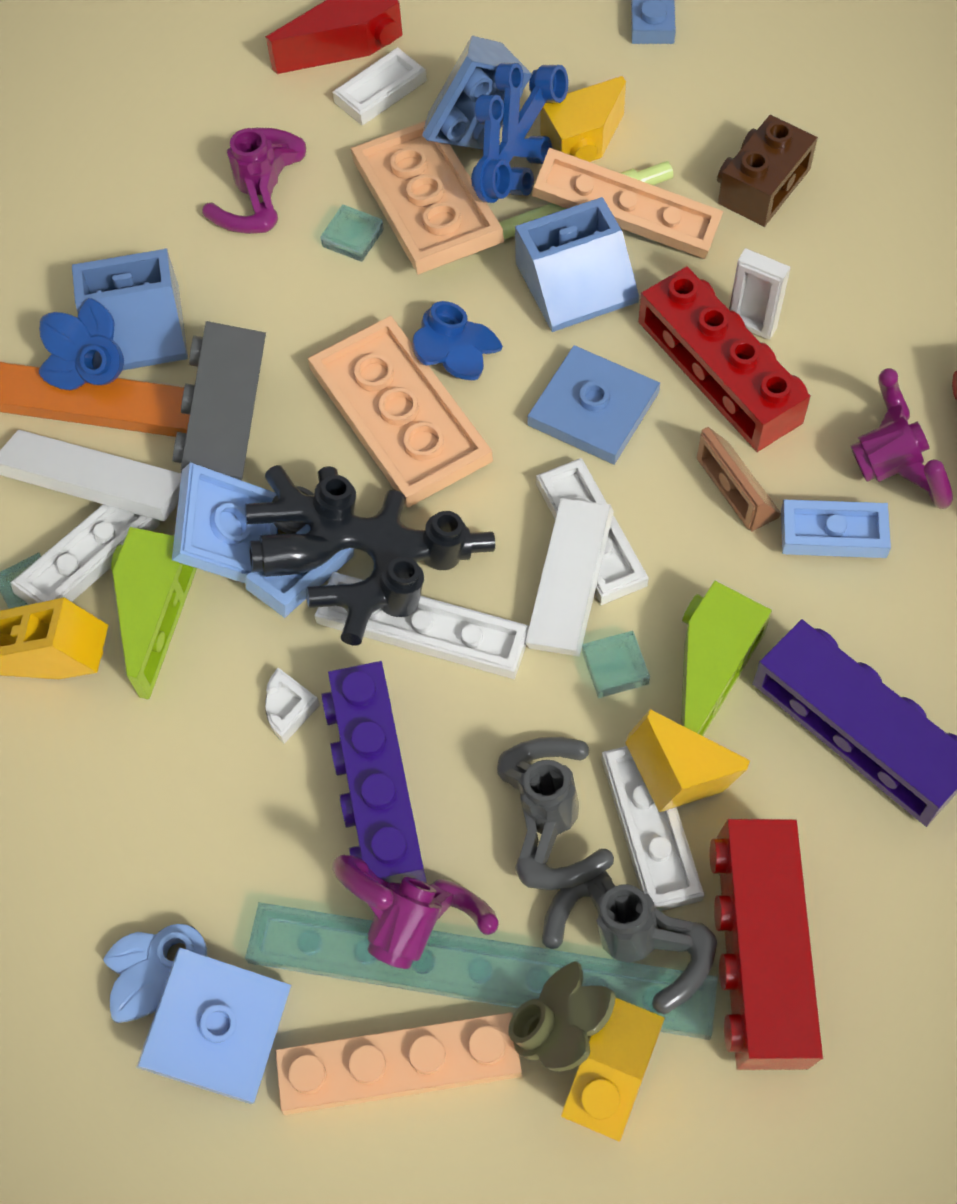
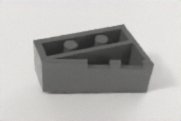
M206 321L203 337L193 335L189 365L198 367L195 385L185 383L181 413L190 415L187 433L177 432L172 462L182 463L181 473L182 469L191 462L242 480L266 332Z

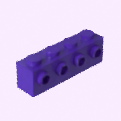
M801 619L759 662L752 685L925 827L933 821L957 794V735L944 732L927 718L925 711L915 701L906 697L901 698L882 683L881 677L872 667L862 662L857 663L839 649L837 642L829 633L819 628L814 629Z
M382 661L329 671L331 692L321 693L327 725L337 724L340 741L330 743L336 775L347 774L350 792L340 794L346 828L356 826L359 846L349 848L350 856H355L365 861L369 869L377 877L388 883H401L403 877H411L427 883Z

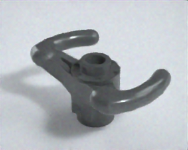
M540 737L521 742L504 751L499 757L497 764L498 775L504 782L511 784L520 791L527 834L515 869L520 881L528 888L544 890L572 888L593 880L614 864V856L608 849H599L584 860L566 867L551 868L546 864L557 835L569 830L578 819L579 801L573 773L566 765H562L554 760H541L532 765L529 762L544 757L584 760L589 755V747L584 741L566 737ZM537 832L540 833V834H542V835H541V838H540V841H539V839H538V834H537Z
M604 871L593 880L578 886L560 889L553 897L544 919L542 943L548 949H557L563 944L565 924L571 909L580 898L585 896L591 897L598 911V919L596 921L603 949L613 959L630 963L643 960L654 949L679 952L688 951L691 955V960L685 971L672 984L654 995L652 1005L658 1013L667 1014L687 1002L703 985L713 966L717 939L707 926L702 923L668 917L655 908L649 894H644L637 887L628 884L615 886L607 871Z

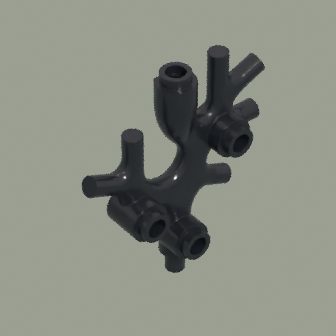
M273 466L265 473V479L278 496V500L268 503L245 504L246 525L304 522L310 526V531L306 534L260 535L259 540L250 541L249 554L252 573L262 572L263 577L305 573L322 566L336 553L347 548L360 549L372 558L374 563L373 571L368 578L361 582L309 586L306 588L308 608L340 606L347 611L348 615L341 634V640L352 646H358L362 643L368 620L372 613L381 608L386 614L393 617H406L416 611L424 582V573L417 564L418 561L423 560L425 564L436 570H449L454 568L460 560H470L471 553L495 551L493 531L470 533L469 528L462 521L461 517L452 511H441L430 517L426 523L425 530H415L406 527L400 521L406 498L403 493L397 490L386 492L382 508L375 516L363 518L354 515L356 490L347 478L338 475L337 469L331 466L323 467L318 471L319 483L315 488L314 495L303 494L294 485L282 466Z

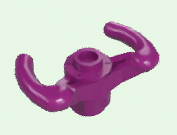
M245 128L237 131L231 137L227 155L234 182L239 191L249 195L254 214L250 216L235 215L223 210L212 202L206 203L203 206L202 214L218 227L232 232L246 234L266 233L278 221L277 211L274 209L271 201L273 189L278 183V176L285 166L304 159L306 143L302 138L280 129ZM257 195L262 196L263 202H259Z
M886 368L879 374L878 383L887 412L879 428L858 437L859 442L850 445L854 457L866 482L875 478L879 482L899 474L926 490L937 508L946 509L953 501V493L944 465L936 459L928 461L926 465L923 464L922 452L930 449L918 421L910 425L908 424L910 411L899 388L898 374L894 369Z
M341 855L333 862L332 868L336 878L347 890L366 902L374 912L375 916L368 932V941L370 943L367 951L373 957L388 965L409 969L413 961L420 960L436 921L450 906L467 914L483 934H493L498 928L499 921L495 911L480 897L456 882L438 879L433 884L428 885L415 878L403 877L401 883H388L377 877L369 869L367 863L358 857Z

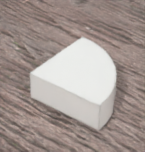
M279 668L275 670L267 684L265 708L273 732L285 744L320 704L315 695Z

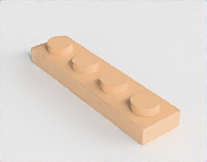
M552 148L548 149L532 192L534 197L567 209L603 197L621 229L703 259L708 254L723 214L722 210Z
M512 1012L278 1049L276 1050L281 1112L284 1115L522 1077L519 1053L516 1051L508 1031L513 1014Z

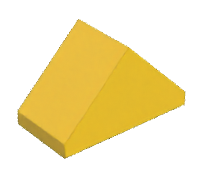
M651 709L630 731L625 741L658 812L724 792L748 769L750 762L749 759Z

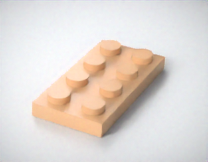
M426 121L351 148L353 161L417 274L504 242L503 228L488 204L478 198L476 191L472 187L471 177L450 144L427 141L422 136Z
M392 316L308 358L310 370L394 490L404 494L406 498L404 504L407 508L493 462L491 448L431 368L422 364L416 358L411 341Z

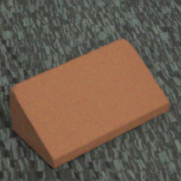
M709 427L702 429L697 460L747 529H750L752 532L778 519L781 516V512L729 442Z

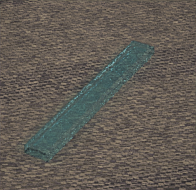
M260 902L258 903L245 957L248 964L519 1008L528 1000L539 999L544 984L556 971L571 962L578 961L583 970L582 986L601 985L608 987L615 992L617 998L665 1017L660 1032L710 1040L712 1037L718 976L708 975L703 985L687 1002L667 1014H661L653 1008L652 1000L654 995L672 984L684 971L432 930L420 960L413 961L409 969H401L376 959L367 951L370 943L368 941V932L373 922L372 920Z

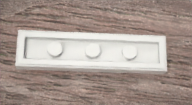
M19 429L0 450L1 476L164 522L178 504L182 473Z
M333 572L327 585L353 584L363 580ZM420 596L418 608L409 616L393 617L386 614L381 608L372 613L363 637L515 680L526 648L525 641L529 625ZM340 606L318 607L315 619L317 624L343 631L348 613Z

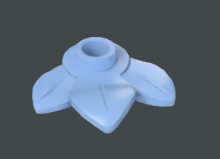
M173 924L163 928L156 935L135 932L119 939L110 948L103 961L110 969L120 974L110 993V1012L114 1022L123 1023L137 1020L156 1011L173 961L167 959V953L171 946L182 943L186 945V950L207 956L206 942L195 928L186 924Z

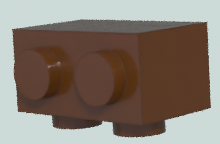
M770 114L758 129L752 128L748 132L738 154L734 158L728 157L722 164L717 176V182L720 183L718 204L765 227L810 171L818 137Z

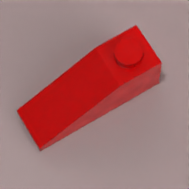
M325 0L266 36L272 70L276 74L374 54L403 36L400 2L398 0Z

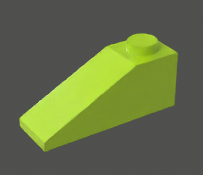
M130 527L123 545H118L113 553L111 569L114 579L127 677L139 698L150 699L197 568L172 560L173 535Z
M715 580L704 597L699 594L693 597L682 619V622L688 624L684 643L681 725L704 736L765 635L772 612L766 606Z

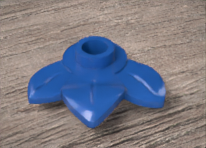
M88 298L80 308L78 317L60 312L48 313L41 317L39 325L40 337L45 348L51 353L39 369V374L44 381L60 389L75 390L87 382L93 385H107L117 379L124 367V356L120 347L113 341L115 322L111 313L104 305L92 298ZM96 352H99L102 357V363L98 369H95L93 365V358Z
M448 301L436 302L424 313L421 321L422 328L415 332L412 341L414 354L422 364L428 366L443 363L446 371L456 378L471 381L479 379L484 368L482 354L499 352L503 346L492 330L483 324L467 321L466 312L457 304Z

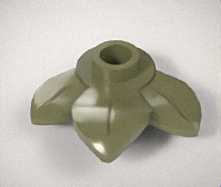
M578 961L571 962L562 967L546 981L539 999L526 1001L512 1016L508 1031L516 1051L527 1060L534 1061L540 1059L542 1064L551 1071L561 1072L581 1065L590 1055L588 1036L598 1033L610 1019L615 1005V992L601 985L582 986L583 970Z

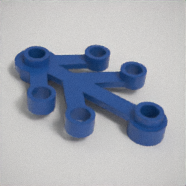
M500 63L496 69L495 84L500 92H504V103L499 95L482 94L478 97L475 104V115L480 124H485L483 156L472 171L471 182L473 189L482 202L494 203L498 199L507 197L509 193L511 195L525 196L531 193L534 186L532 170L528 167L511 168L509 163L514 156L526 158L531 164H543L548 149L552 148L550 138L547 136H530L526 139L525 136L545 103H561L565 99L569 81L564 66L541 65L539 69H535L532 72L533 75L529 80L531 94L520 112V89L523 85L524 75L519 63ZM502 118H503L502 142H501L500 145H499V140H500V122L502 121Z

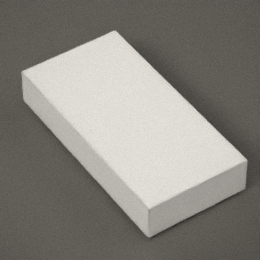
M397 47L334 90V103L363 126L427 81L426 69Z
M745 248L737 262L729 310H733L740 315L746 328L751 333L770 340L778 326L791 267Z

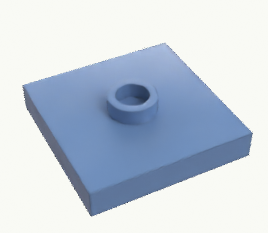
M574 345L528 414V426L615 465L659 394L660 382Z

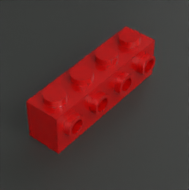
M686 266L641 292L638 323L756 452H759L804 423L811 395L808 393L803 381L799 377L791 375L777 361L773 350L766 343H760L746 328L740 315L733 310L730 311L716 297L712 286L706 280L699 279Z
M727 819L717 839H711L709 851L711 871L713 874H720L721 895L716 896L714 903L715 926L717 931H725L726 954H721L719 960V979L722 990L730 991L732 1014H726L724 1020L725 1046L728 1052H735L736 1070H808L823 1059L797 819Z

